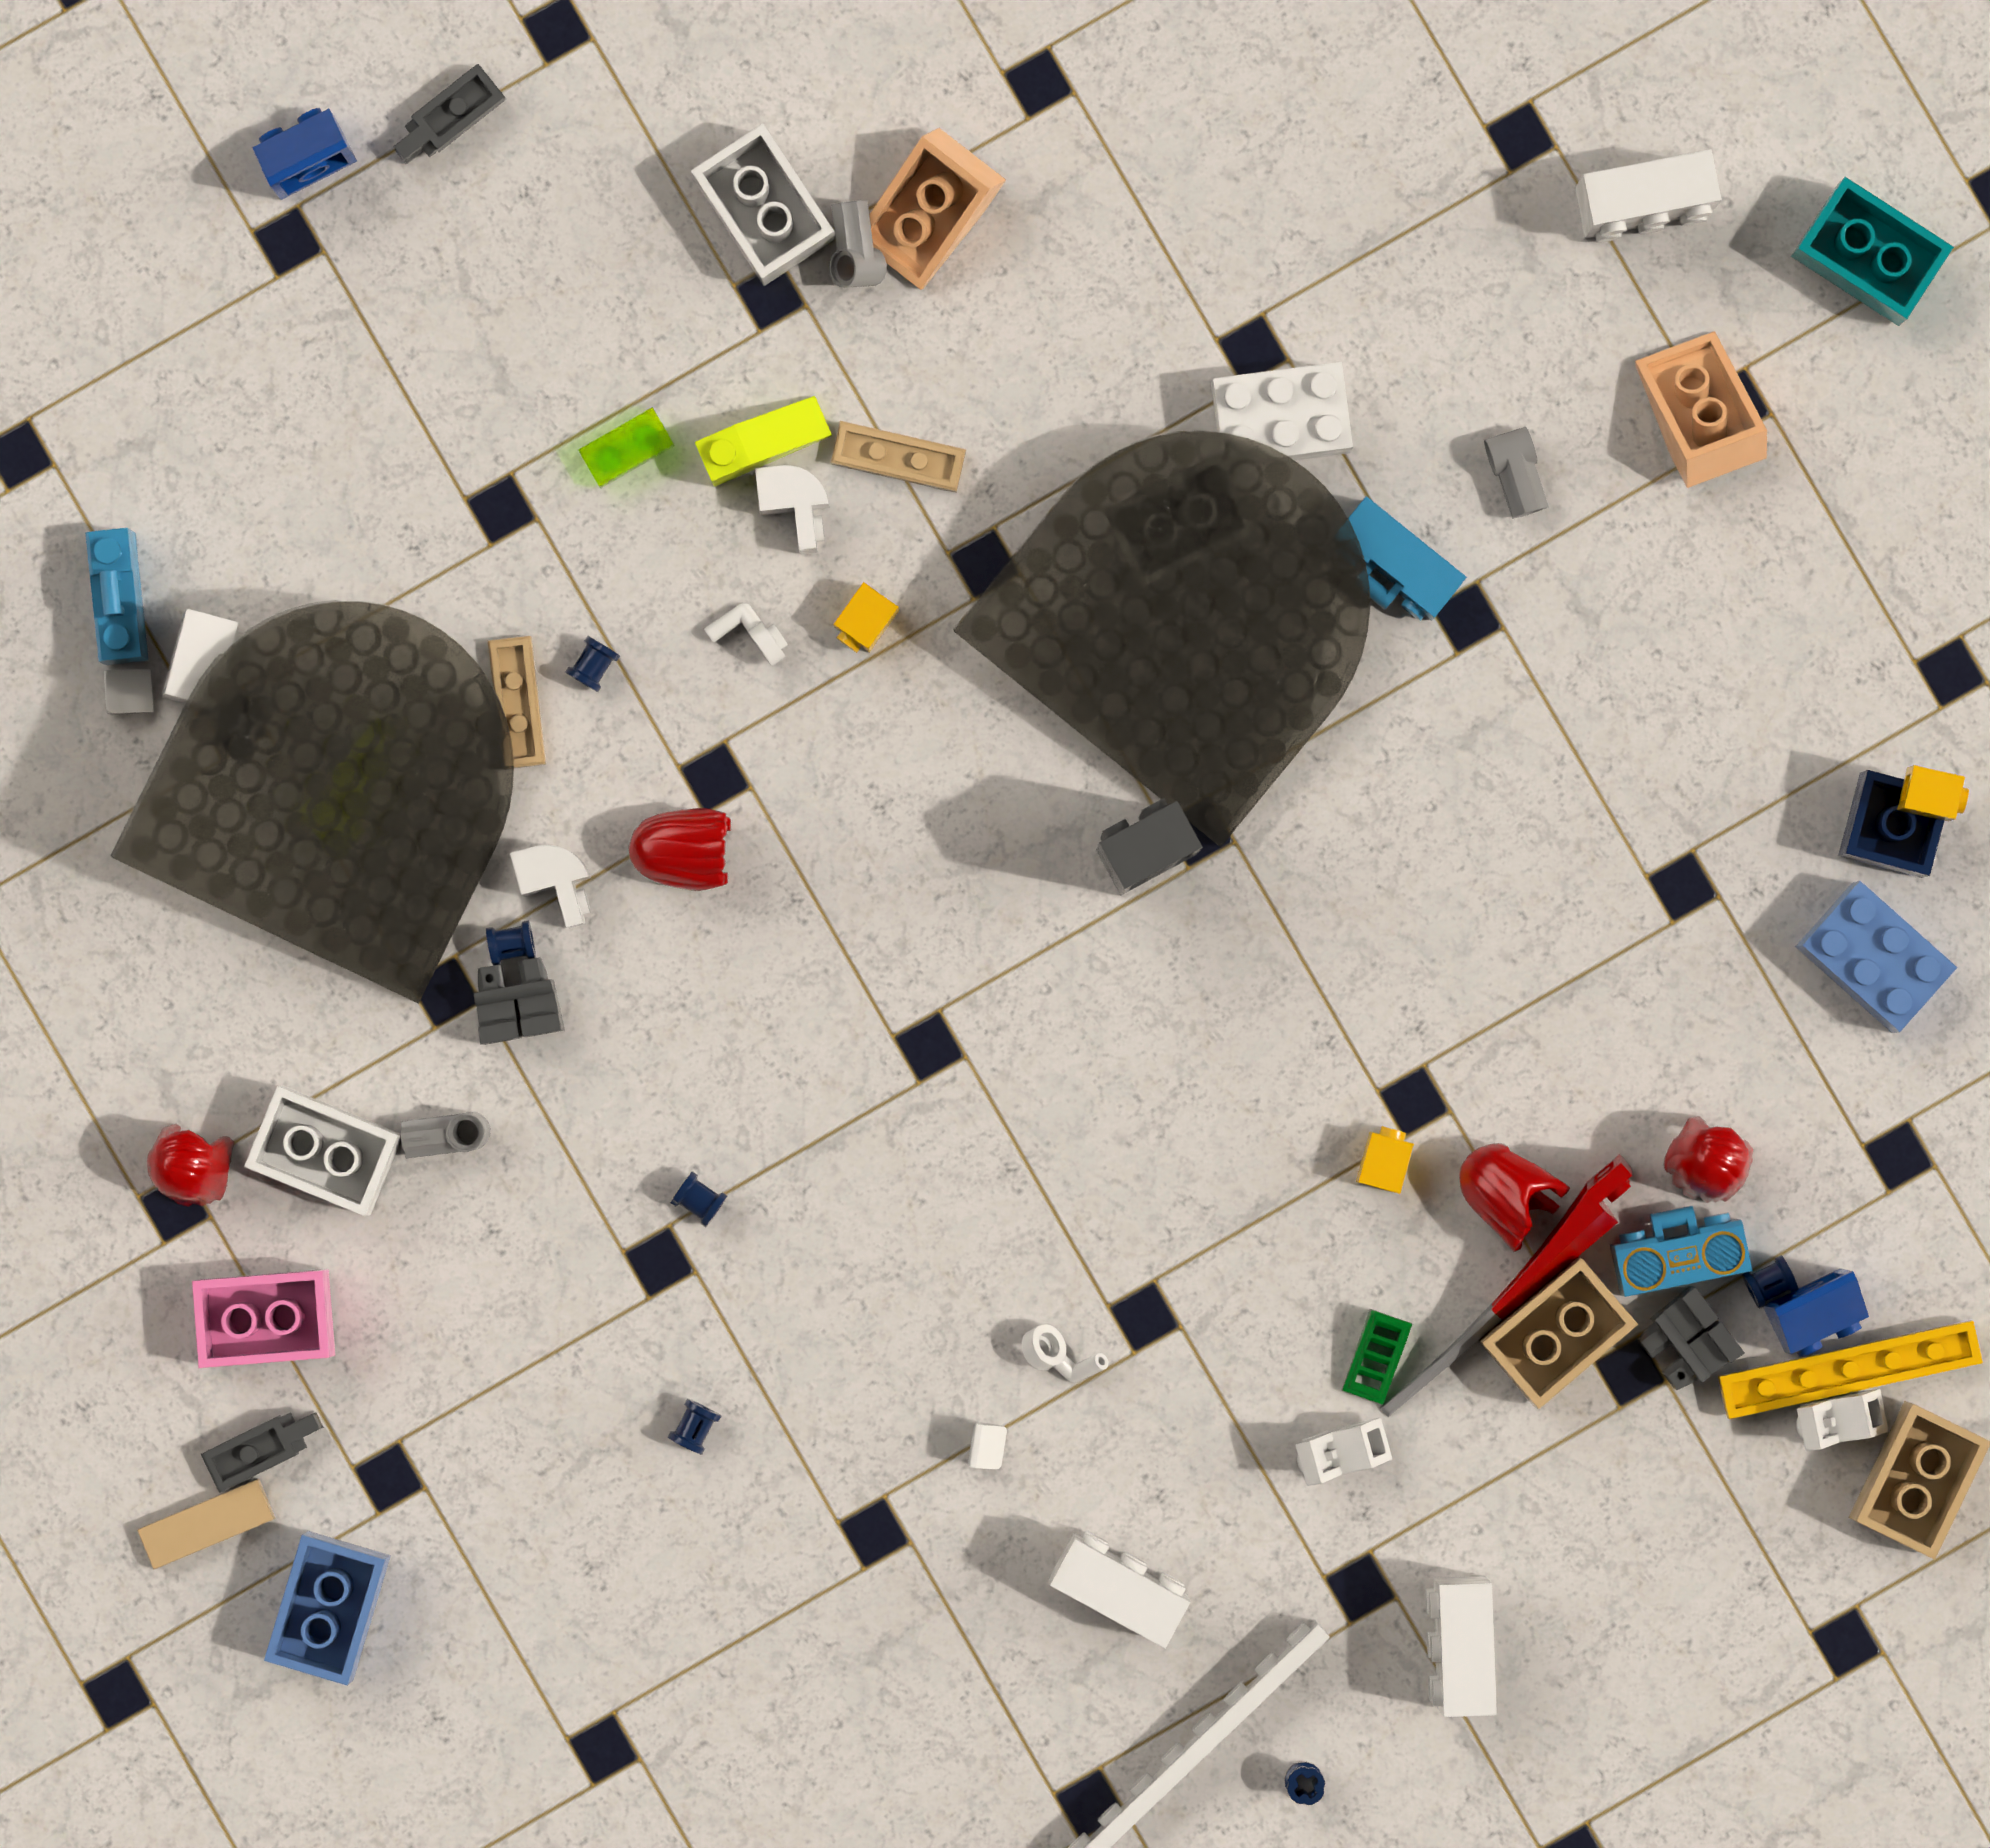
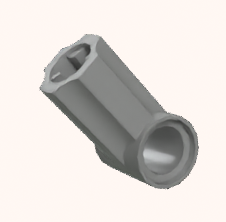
M857 200L832 204L837 251L831 256L829 262L831 279L834 284L843 288L876 286L880 284L885 278L887 264L882 252L873 247L868 201Z
M1527 427L1485 439L1484 445L1494 475L1499 476L1512 519L1548 508L1549 506L1535 466L1537 464L1535 447Z
M477 1112L401 1121L402 1148L406 1159L469 1152L479 1149L487 1143L491 1128L486 1118ZM464 1120L474 1122L478 1128V1137L472 1144L463 1142L459 1137L458 1128Z

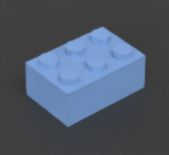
M1861 881L1851 883L1795 946L1891 1033L1901 1032L1958 968Z
M311 1531L302 1534L264 1661L348 1686L354 1680L391 1555Z

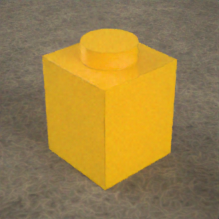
M863 582L833 624L834 628L840 631L836 639L856 653L861 647L870 653L899 612V607Z
M1916 765L1907 767L1897 810L1948 822L1955 820L1957 813H1964L1968 801L1969 789L1963 787L1965 777Z
M1381 1126L1379 1134L1369 1132L1356 1182L1400 1194L1414 1146L1413 1143L1404 1141L1406 1133Z

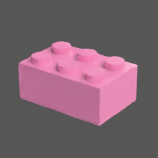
M329 1269L192 1281L199 1368L320 1359L335 1356Z

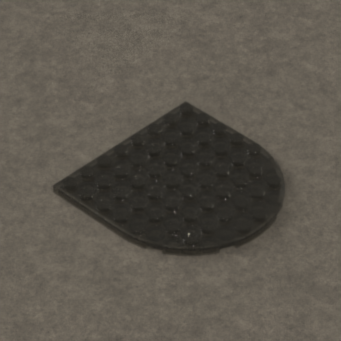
M1206 430L1176 431L1133 442L1131 445L1115 451L1106 458L1096 462L1079 476L1052 506L953 628V631L1160 799L1165 798L1168 805L1178 801L1188 821L1221 847L1331 714L1345 694L1355 675L1366 642L1370 616V587L1362 549L1349 519L1328 489L1306 468L1280 451L1246 437Z
M329 600L294 607L271 616L244 632V636L233 643L223 654L220 653L200 677L110 856L419 1004L494 853L506 823L511 803L514 774L512 741L507 719L495 690L477 662L459 643L426 620L401 609L374 602Z

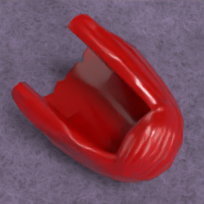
M707 808L677 810L651 816L643 820L633 831L628 846L630 860L644 877L665 886L690 891H703L726 885L728 883V872H722L726 864L724 859L726 841L723 838L727 835V831H731V819L724 812Z
M1700 1116L1689 1118L1682 1131L1672 1141L1665 1155L1663 1166L1667 1173L1672 1174V1184L1682 1189L1684 1196L1693 1200L1700 1197L1706 1203L1719 1200L1726 1202L1743 1187L1753 1161V1148L1749 1142L1742 1140L1732 1128L1709 1127Z
M178 1124L164 1127L148 1153L147 1170L149 1177L160 1193L179 1205L190 1206L195 1204L204 1206L211 1204L214 1200L220 1201L227 1187L232 1150L235 1143L230 1137L222 1136L213 1143L208 1144L201 1136L190 1130L181 1131V1126Z
M1493 1143L1479 1147L1466 1157L1460 1168V1188L1465 1200L1513 1252L1522 1248L1523 1238L1530 1231V1227H1532L1529 1210L1541 1209L1554 1214L1560 1208L1555 1201L1546 1196L1541 1190L1550 1189L1560 1198L1570 1190L1567 1184L1538 1165L1511 1152L1509 1147L1502 1143Z

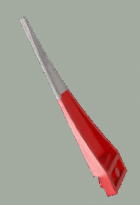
M1620 1154L1586 1182L1542 1245L1491 1305L1438 1358L1380 1408L1387 1417L1393 1414L1618 1223L1603 1200L1608 1198L1612 1203L1631 1187L1629 1184V1178L1632 1176L1631 1166Z

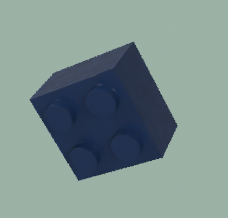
M1871 770L1860 772L1838 856L1919 878L1928 877L1931 874L1944 820L1897 810L1904 779Z

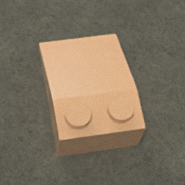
M937 128L923 135L869 214L873 247L882 252L889 266L920 290L924 289L983 215L1006 179L942 129Z
M1715 331L1635 361V366L1669 454L1687 488L1767 458V429Z

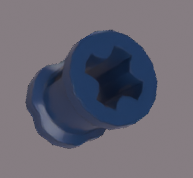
M587 636L584 640L586 647L575 665L568 667L565 673L592 690L599 692L601 678L611 662L618 661L620 655Z
M529 920L523 921L519 927L497 931L493 927L486 928L488 950L493 965H500L501 960L521 956H527L528 959L536 958L534 938Z
M692 1171L670 1203L675 1207L681 1205L701 1219L700 1224L706 1228L728 1195L723 1192L717 1194L698 1181V1175Z
M1782 1255L1775 1258V1263L1753 1274L1750 1272L1742 1274L1745 1285L1759 1309L1766 1306L1767 1300L1787 1290L1791 1292L1799 1290L1795 1277Z
M687 1398L684 1404L687 1409L676 1431H670L668 1438L702 1455L705 1450L702 1444L712 1424L719 1422L721 1415Z
M1298 1762L1288 1769L1285 1775V1787L1294 1802L1297 1804L1313 1805L1323 1797L1325 1780L1318 1767L1309 1762ZM1301 1774L1306 1778L1315 1776L1312 1780L1314 1789L1309 1793L1304 1789L1295 1791L1298 1787L1296 1778Z

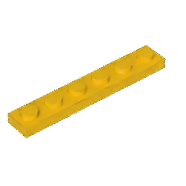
M1969 1320L1718 1376L1726 1416L1728 1419L1982 1364L1983 1361L1974 1321Z

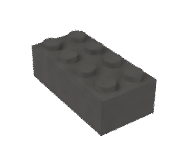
M1165 798L1141 810L1142 812L1138 817L1140 821L1131 826L1124 819L1102 831L1101 842H1099L1096 851L1120 896L1192 858L1202 849V845L1178 801L1168 805Z

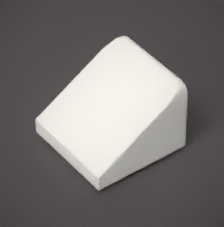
M151 669L104 670L107 714L154 713Z
M982 1422L974 1424L968 1458L969 1467L981 1469H999L1001 1467L1007 1434L1006 1427Z

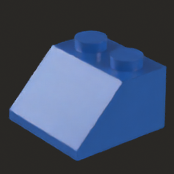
M315 108L302 114L297 119L299 124L285 131L281 127L268 131L259 138L260 144L252 147L270 187L281 200L357 162L335 116L329 108L323 112L320 108Z
M1845 1269L1831 1272L1800 1287L1795 1292H1790L1767 1303L1763 1307L1784 1352L1788 1354L1797 1352L1799 1357H1804L1822 1348L1823 1345L1820 1340L1836 1333L1838 1339L1857 1332L1862 1328L1859 1322L1869 1317L1858 1280L1853 1271Z

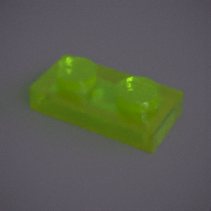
M652 407L583 446L578 451L601 489L673 448L675 445Z

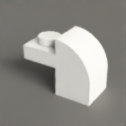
M780 465L755 468L761 515L795 512L800 554L817 553V542L825 541L822 515L813 516V510L830 508L827 494L822 484L813 474L796 466Z
M538 845L510 853L521 895L528 896L555 888L566 928L570 929L586 924L584 915L590 913L588 899L584 888L576 890L575 883L590 879L591 876L585 864L575 854L555 845Z
M1880 1389L1842 1394L1800 1404V1408H1797V1432L1804 1442L1805 1452L1820 1450L1839 1442L1868 1439L1889 1431Z
M1381 1418L1321 1432L1303 1438L1302 1442L1295 1444L1298 1452V1467L1302 1474H1304L1307 1486L1321 1484L1340 1475L1370 1469L1392 1460Z

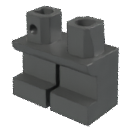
M540 957L517 961L521 984L515 986H505L501 964L478 968L479 992L474 993V1000L477 1007L480 1045L520 1039L522 1034L523 1037H531L565 1031L554 980L548 979L547 971ZM516 1000H518V1005H519V1011H520V1016H521V1020H520V1021H519V1016H518V1010H517Z
M1693 1286L1686 1288L1650 1319L1653 1324L1637 1339L1651 1358H1654L1668 1346H1671L1679 1356L1675 1362L1661 1371L1675 1390L1688 1386L1695 1380L1703 1383L1720 1368L1728 1363H1732L1745 1354L1724 1324L1717 1321L1719 1319L1696 1287Z

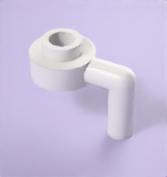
M747 603L737 605L704 628L714 643L740 624H743L771 666H774L786 657L782 649L788 644L777 627L772 624L766 628L753 608Z
M1039 1325L1026 1332L1023 1336L1022 1351L1027 1362L1032 1367L1041 1371L1054 1367L1071 1383H1078L1108 1367V1359L1102 1353H1098L1075 1364L1066 1356V1344L1063 1336L1051 1325Z

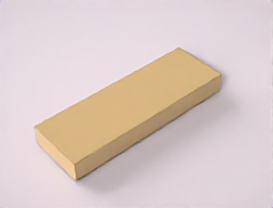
M840 421L831 464L957 493L966 449Z
M524 636L488 641L502 769L546 765L532 637Z
M257 1479L144 1526L137 1531L154 1570L276 1518L260 1479Z

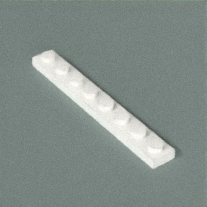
M1316 1621L1310 1627L1305 1622L1298 1626L1286 1639L1290 1644L1288 1648L1278 1657L1273 1652L1269 1654L1255 1668L1258 1676L1247 1687L1241 1682L1233 1688L1223 1699L1227 1706L1215 1717L1211 1712L1205 1715L1193 1727L1192 1731L1195 1733V1736L1184 1747L1179 1742L1175 1744L1161 1758L1160 1761L1164 1766L1153 1777L1148 1772L1140 1777L1129 1789L1133 1796L1121 1807L1116 1802L1111 1805L1097 1820L1101 1826L1090 1837L1084 1832L1068 1848H1110L1319 1649L1330 1638L1328 1633Z

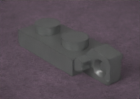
M476 64L411 116L412 120L405 125L410 134L394 145L395 151L405 164H408L423 151L428 157H431L437 151L441 152L503 103L506 98L482 67Z
M290 1412L282 1417L279 1415L202 1453L201 1456L219 1493L298 1455L299 1451L307 1448L303 1437L324 1427L317 1412L296 1422Z

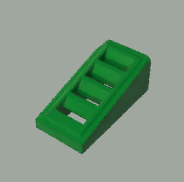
M1369 1309L1342 1391L1383 1405L1407 1342L1412 1323ZM1375 1326L1397 1332L1395 1341L1374 1334ZM1369 1342L1391 1348L1390 1357L1368 1350ZM1363 1358L1387 1365L1384 1373L1361 1366ZM1361 1374L1381 1381L1379 1389L1355 1382L1357 1375Z

